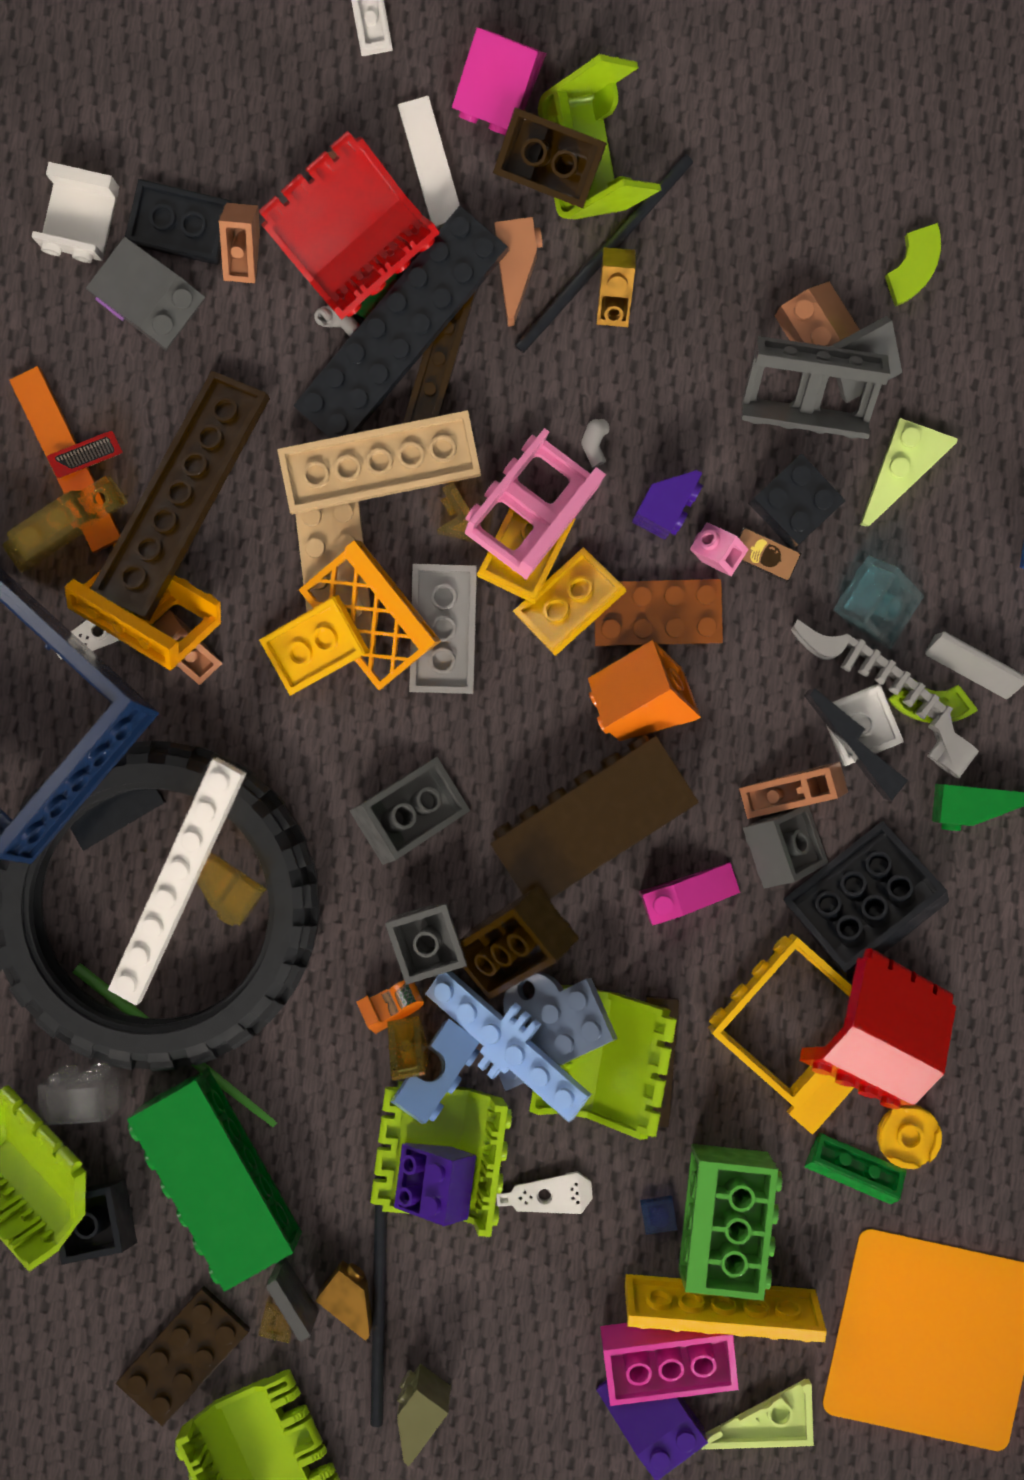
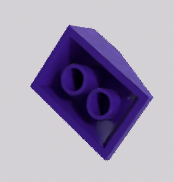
M607 1380L596 1387L598 1394L635 1454L655 1480L661 1479L708 1444L704 1426L682 1397L610 1406Z

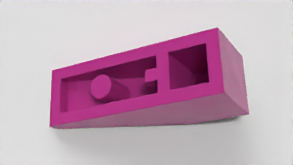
M731 862L639 892L648 920L653 926L687 915L740 893Z

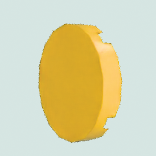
M900 1105V1109H890L883 1115L877 1128V1141L880 1151L892 1164L904 1169H917L936 1158L941 1148L942 1132L937 1120L928 1110L918 1105Z

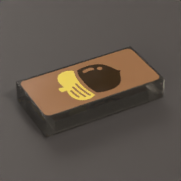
M743 527L738 538L749 550L741 563L788 583L802 553Z

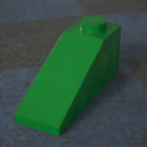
M935 784L932 822L942 823L941 829L961 831V825L974 826L1024 807V792Z

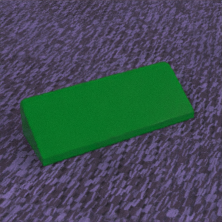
M820 1132L804 1166L888 1204H893L901 1199L907 1172L903 1168Z

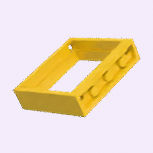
M791 934L789 937H781L774 945L773 951L775 953L768 961L763 959L754 967L751 972L753 975L752 979L746 985L741 983L730 996L732 1001L725 1009L720 1007L713 1013L709 1019L711 1025L708 1029L720 1042L799 1111L830 1075L817 1074L811 1070L812 1066H809L789 1088L724 1030L795 949L850 997L852 985L794 934Z

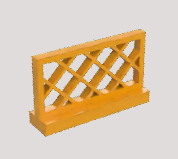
M353 540L344 548L345 551L304 584L299 591L314 608L323 603L318 601L310 592L319 582L331 583L329 599L336 594V584L353 586L351 605L344 604V606L351 609L350 617L354 624L356 609L373 611L372 629H358L359 633L371 634L370 652L363 655L369 657V661L367 663L362 656L355 661L375 687L381 690L426 652L438 645L441 640L363 542ZM345 560H348L354 567L353 582L337 580L338 566ZM332 572V574H331V580H329V579H324L326 576H328V575ZM359 576L362 577L366 584L359 583ZM358 587H367L375 594L374 607L357 606ZM380 601L386 609L379 608ZM379 612L390 613L395 619L394 633L377 631ZM400 626L406 634L399 633ZM376 635L393 637L392 655L375 653ZM399 637L410 638L419 650L410 657L397 656ZM374 657L391 659L390 673L382 680L373 671ZM396 660L404 661L396 668Z

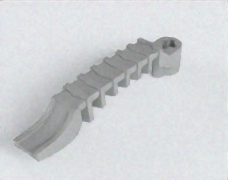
M797 619L791 631L797 640L816 657L830 660L841 654L847 647L850 651L841 665L842 669L850 672L860 655L865 659L858 670L860 674L867 677L873 666H876L880 669L874 679L876 682L884 685L890 676L895 680L889 688L890 692L898 695L903 687L909 691L902 701L904 704L912 707L917 699L923 704L917 710L916 715L922 719H925L928 715L933 719L928 728L933 731L937 741L927 756L947 773L956 778L961 777L979 751L954 732L950 715L953 708L943 705L938 700L939 697L936 694H931L925 689L926 685L916 682L910 677L911 673L902 671L896 666V662L884 658L879 650L868 647L866 641L855 639L849 634L833 637L825 636Z

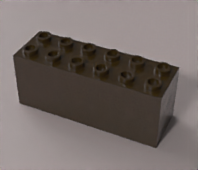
M645 734L635 738L627 744L630 750L620 755L619 752L612 753L600 761L603 767L593 773L589 769L573 779L576 785L565 791L563 787L558 788L546 796L549 802L539 809L534 804L520 813L522 820L511 826L508 821L493 831L494 838L491 839L490 845L523 895L538 886L549 899L553 898L699 803L657 736L647 737Z

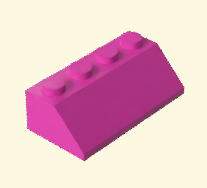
M628 1323L600 1326L610 1406L739 1390L733 1335L705 1334L691 1331L675 1332L653 1328L640 1329L638 1327H628Z

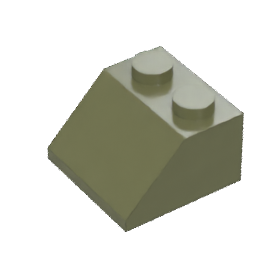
M421 1363L414 1372L409 1370L405 1374L399 1385L401 1392L397 1398L399 1402L397 1421L403 1461L408 1466L411 1465L449 1412L451 1386Z

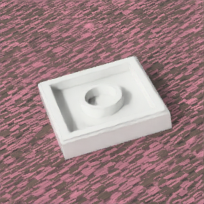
M880 683L832 702L866 729L858 740L875 754L904 742ZM828 728L842 765L847 766L854 763L853 758Z

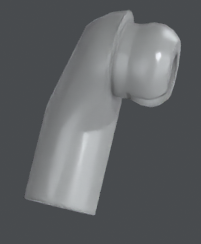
M330 306L318 308L314 314L317 324L323 327H341L349 337L360 326L353 316H346L341 320Z
M605 419L590 421L581 440L582 447L592 468L606 462L599 446L603 436L608 434L610 426Z

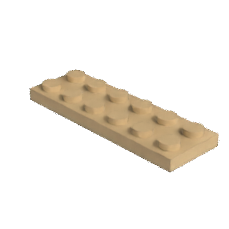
M468 410L277 449L289 510L292 515L481 476Z
M359 501L295 514L303 584H306L345 551L344 548L353 540L362 541L364 544ZM345 560L338 566V581L353 582L354 567L348 560ZM331 572L328 576H326L324 579H329V580H331V574H332V572ZM359 576V583L366 584L362 577ZM319 582L310 592L318 601L325 602L330 597L331 583ZM336 584L335 596L339 595L343 604L351 605L353 586ZM358 587L357 606L371 607L369 588ZM305 599L306 610L309 611L313 609L312 606ZM346 608L350 615L351 609ZM356 609V628L372 629V611ZM360 633L370 650L371 634Z

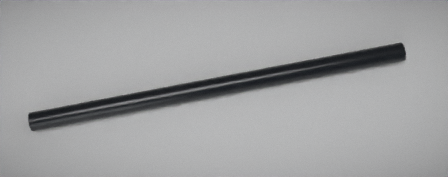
M684 154L658 183L661 186V191L643 200L547 307L515 343L516 348L522 353L526 352L602 266L603 247L618 248L693 164L692 159L688 155Z
M375 1175V1179H376V1178L385 1179V1177H386V1176H377V1175ZM375 1205L370 1410V1425L372 1427L383 1425L387 1212L382 1211V1205Z

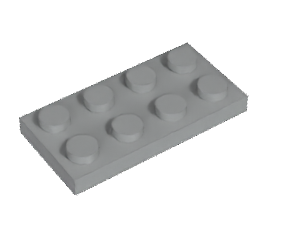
M413 564L412 605L441 642L410 666L409 692L474 694L477 565ZM412 640L410 656L419 650Z

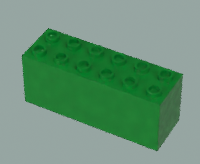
M209 1067L143 1103L127 1119L130 1135L136 1142L139 1141L142 1145L147 1165L151 1170H156L161 1179L160 1186L164 1195L168 1199L171 1198L177 1207L176 1214L179 1222L190 1230L196 1252L200 1256L204 1255L209 1264L208 1270L214 1283L220 1284L224 1292L294 1253L302 1231Z

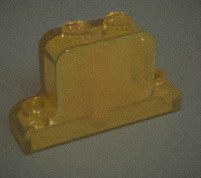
M105 476L83 490L70 491L60 496L6 533L9 539L1 546L19 572H25L107 516L128 504V501L111 476ZM99 492L103 493L106 498L105 503L102 505L98 504L95 499Z

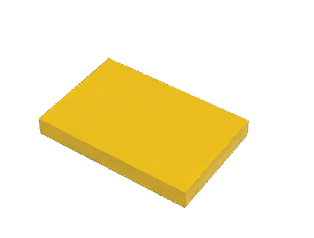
M509 508L495 538L510 550H516L533 530V526ZM574 518L527 580L489 551L477 573V577L535 604L576 518Z
M583 547L545 581L535 604L524 600L513 612L556 656L627 591Z
M339 595L331 597L259 639L290 696L370 652Z

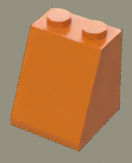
M653 640L588 678L592 690L589 692V696L600 715L597 717L598 724L604 733L612 734L619 741L701 718L683 668Z

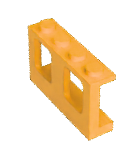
M100 571L84 585L72 579L64 586L68 609L170 671L221 624L220 601L213 595L204 593L194 587L186 579L179 578L176 575L172 578L150 621L131 614L91 590ZM173 605H181L203 619L179 642L151 626Z

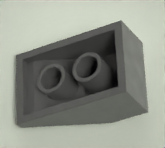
M126 237L121 240L86 287V290L165 351L168 350L205 300V296L180 276Z
M436 757L350 810V813L382 865L399 859L468 813L470 809L439 758Z

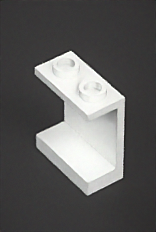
M48 162L46 175L53 182L52 193L43 232L33 231L32 238L41 247L43 252L54 256H60L61 252L73 254L72 257L85 263H91L92 259L103 261L119 192L118 184L110 175Z

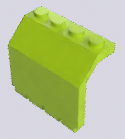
M561 985V986H562V988H563V990H564V989H566V988H568V987H570V986H572V985ZM597 990L618 1039L560 1066L592 1094L576 1116L588 1118L639 1140L648 1139V1136L656 1137L660 1113L653 1110V1107H662L666 1080L659 1078V1074L667 1075L672 1048L664 1046L665 1042H673L677 1019L669 1017V1009L619 993ZM532 1091L530 1112L537 1115L559 1114L538 1094Z
M398 1081L397 1087H385L382 1110L392 1112L394 1116H381L378 1142L389 1144L390 1147L377 1148L374 1174L386 1177L385 1179H373L370 1203L382 1205L383 1212L407 1213L394 1208L402 1144L414 1143L454 1147L476 1155L469 1216L464 1222L474 1225L478 1236L491 1237L492 1226H497L499 1220V1206L495 1205L497 1193L501 1194L503 1189V1174L500 1173L501 1161H506L508 1145L507 1141H504L505 1129H510L512 1111L508 1109L504 1099L471 1088L457 1086L452 1094L446 1092L440 1101L444 1107L438 1117L433 1122L428 1120L426 1124H421L390 1102L404 1081Z
M6 1085L0 1090V1239L28 1271H31L59 1251L84 1217L86 1171L82 1168V1162L67 1146H63V1142L47 1125H43L42 1119L27 1104H24V1100L9 1085Z

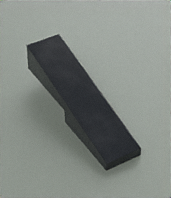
M809 689L804 697L883 799L892 801L908 780L858 740L866 730L819 691Z

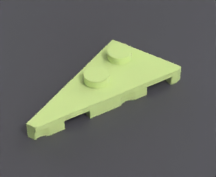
M899 418L860 525L870 526L957 443L958 439Z
M803 1379L706 1432L708 1444L701 1449L814 1446L812 1384L810 1380Z

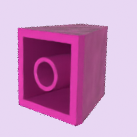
M477 27L452 108L460 111L458 117L472 123H477L479 118L490 123L488 129L506 135L514 108L525 110L547 53Z

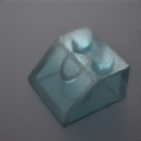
M867 556L862 566L856 571L855 577L846 591L840 596L834 611L848 624L884 647L891 649L924 595L897 566Z

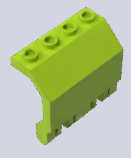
M290 1369L269 1378H263L213 1401L181 1427L175 1440L176 1454L181 1461L184 1460L189 1471V1480H340L338 1473L335 1472L336 1469L333 1463L325 1464L311 1471L308 1467L309 1464L324 1457L327 1449L322 1444L323 1440L312 1416L308 1415L309 1410L306 1405L298 1406L285 1413L281 1406L288 1402L294 1401L301 1394L298 1386H295L296 1381Z

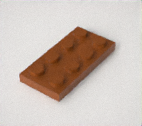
M721 579L619 581L627 592L594 621L595 647L645 645L651 640L655 641L658 645L723 643Z

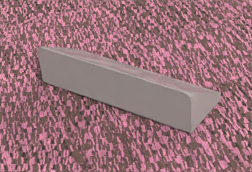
M947 632L935 634L925 651L926 656L1005 699L1010 698L1024 685V674Z

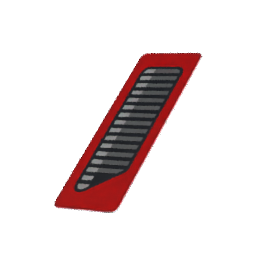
M108 431L47 455V459L56 477L61 478L123 452L113 431Z

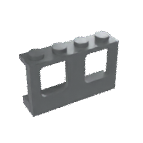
M758 336L742 398L741 420L749 421L753 424L781 426L785 429L810 430L818 434L843 435L851 439H869V422L881 385H887L890 376L888 355ZM765 367L802 372L793 402L782 403L762 400L757 397ZM829 377L866 382L855 412L849 413L820 407Z

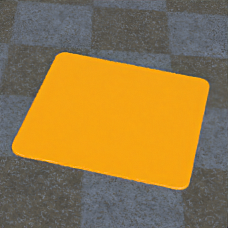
M875 1229L864 1230L859 1235L824 1393L823 1407L825 1411L837 1417L988 1450L1001 1451L1005 1449L1009 1444L1024 1376V1262Z

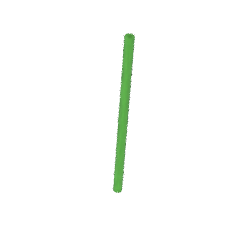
M81 963L72 972L123 1013L149 1018L129 1001L109 991V985ZM206 1063L196 1066L191 1065L199 1072L209 1067L221 1089L270 1126L274 1127L277 1124L273 1118Z

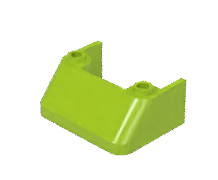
M599 54L544 92L539 100V117L607 143L584 209L554 197L557 213L562 218L575 220L624 211L661 191V186L657 183L635 181L625 176L614 178L604 119L614 112L618 104L616 83L638 69L636 61Z

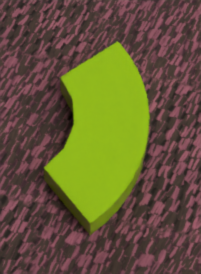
M938 223L906 234V252L903 262L898 268L885 276L895 307L917 295L935 272L941 251V236Z
M959 685L946 691H933L925 688L929 693L936 694L939 697L938 700L943 705L953 708L950 713L952 722L964 719L978 711ZM904 687L898 695L893 694L887 698L892 706L904 715L921 722H932L933 719L928 715L925 719L916 715L917 710L923 704L917 699L912 707L902 702L909 693Z

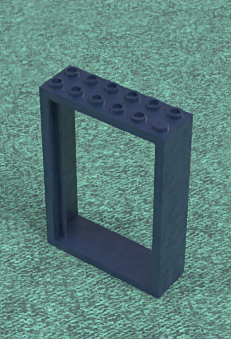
M0 568V601L46 643L44 647L47 650L52 648L112 704L14 820L0 808V859L32 864L158 716L159 712Z

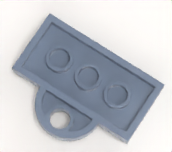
M538 972L507 989L503 1001L505 1015L514 1003H518L522 1008L515 1017L517 1020L525 1011L531 1015L525 1027L528 1028L535 1019L540 1022L539 1029L530 1041L559 1066L618 1039L591 978L563 990L560 983L554 977ZM526 981H530L535 988V994L531 999L527 998L523 993V985ZM510 1069L505 1074L501 1071L498 1074L505 1091L524 1084Z

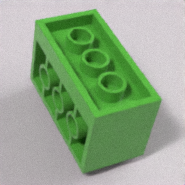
M692 1144L678 1267L685 1292L764 1301L765 1289H770L772 1280L771 1269H768L769 1257L774 1256L775 1238L771 1236L772 1224H777L779 1216L778 1204H775L776 1191L780 1192L782 1188V1172L778 1171L776 1163L773 1162L768 1152Z

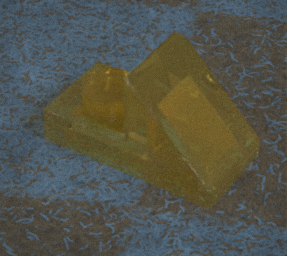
M451 482L442 488L445 497L441 499V502L450 516L456 514L457 517L438 528L437 533L477 543L465 534L469 523L465 518L470 509L454 483Z

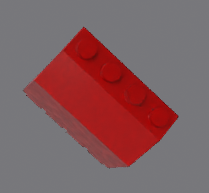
M346 131L330 146L337 155L333 160L324 151L305 168L312 177L309 182L300 173L281 190V193L287 199L284 204L274 196L258 210L265 219L261 226L341 320L346 316L351 317L357 313L362 306L361 303L368 296L379 293L385 287L386 280L394 273L398 274L404 271L409 266L410 259L419 251L424 252L429 249L435 242L434 238L440 233L433 222L424 217L407 198L363 138L359 136L354 139L349 131Z
M867 948L863 957L857 958L843 1028L825 1047L802 1048L799 1060L812 1066L811 1070L817 1074L834 1077L835 1082L839 1085L854 1087L858 1089V1094L864 1097L881 1100L880 1105L884 1107L900 1109V1105H915L945 1074L956 1005L952 1004L953 993L937 984H933L932 981L913 971L911 972L910 969L889 959L878 951Z

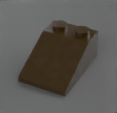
M515 107L493 174L584 209L607 143Z

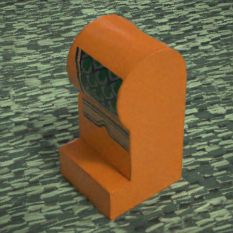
M404 980L372 997L366 996L356 1001L367 1027L375 1034L416 1012L424 1005L415 982L406 985Z

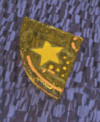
M267 1301L258 1336L290 1343L291 1327H289L278 1306Z

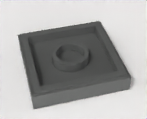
M887 316L829 346L888 355L890 367L888 380L902 373L893 322ZM836 378L840 396L846 403L862 395L866 382Z
M284 1258L276 1263L266 1288L295 1336L302 1342L311 1336L319 1311L289 1262Z

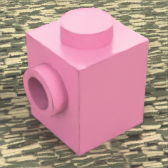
M708 522L702 531L696 535L694 543L690 548L701 562L729 576L733 575L749 550L736 535Z

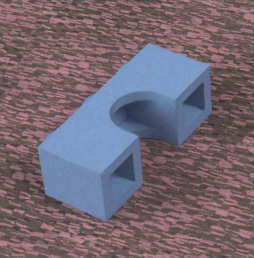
M445 1020L427 1046L441 1061L439 1076L435 1080L427 1082L421 1080L413 1073L408 1074L390 1102L421 1124H426L428 1120L433 1122L444 1107L440 1101L446 1092L452 1094L461 1082L462 1078L458 1074L464 1065L470 1067L477 1058L480 1051L476 1047L479 1042L452 1020Z

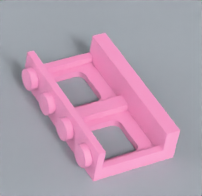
M545 428L538 437L533 434L529 437L521 449L524 452L521 458L517 460L514 457L503 471L506 475L500 483L495 480L484 494L487 500L482 506L476 503L465 518L469 522L465 534L526 580L596 492L606 476L597 467L590 474L546 441L549 431ZM534 457H540L569 480V484L554 503L545 502L518 481V476ZM499 502L506 504L533 526V530L516 550H510L481 527V522Z

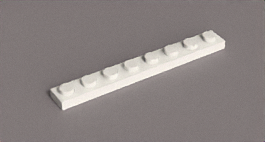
M218 757L212 759L108 988L109 991L134 1005L139 1004L143 1000L246 776L245 772Z

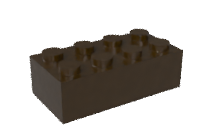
M537 886L473 927L460 939L468 964L463 968L490 1000L557 962L580 938L573 931L571 925L552 905L550 899Z

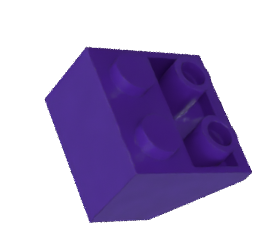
M695 470L653 483L632 523L666 540L670 533L676 535L688 513L683 511L685 505L691 507L703 487V484L698 482L702 473Z
M402 1144L394 1208L442 1226L467 1220L476 1155L450 1146Z

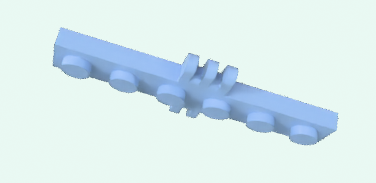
M452 971L439 974L425 993L483 1045L480 1053L484 1057L478 1064V1067L484 1071L492 1063L493 1066L487 1074L491 1079H494L500 1071L505 1074L510 1069L568 1122L576 1117L592 1095L530 1041L541 1023L535 1019L528 1028L525 1027L531 1015L525 1011L517 1020L515 1017L522 1008L518 1003H514L503 1017Z

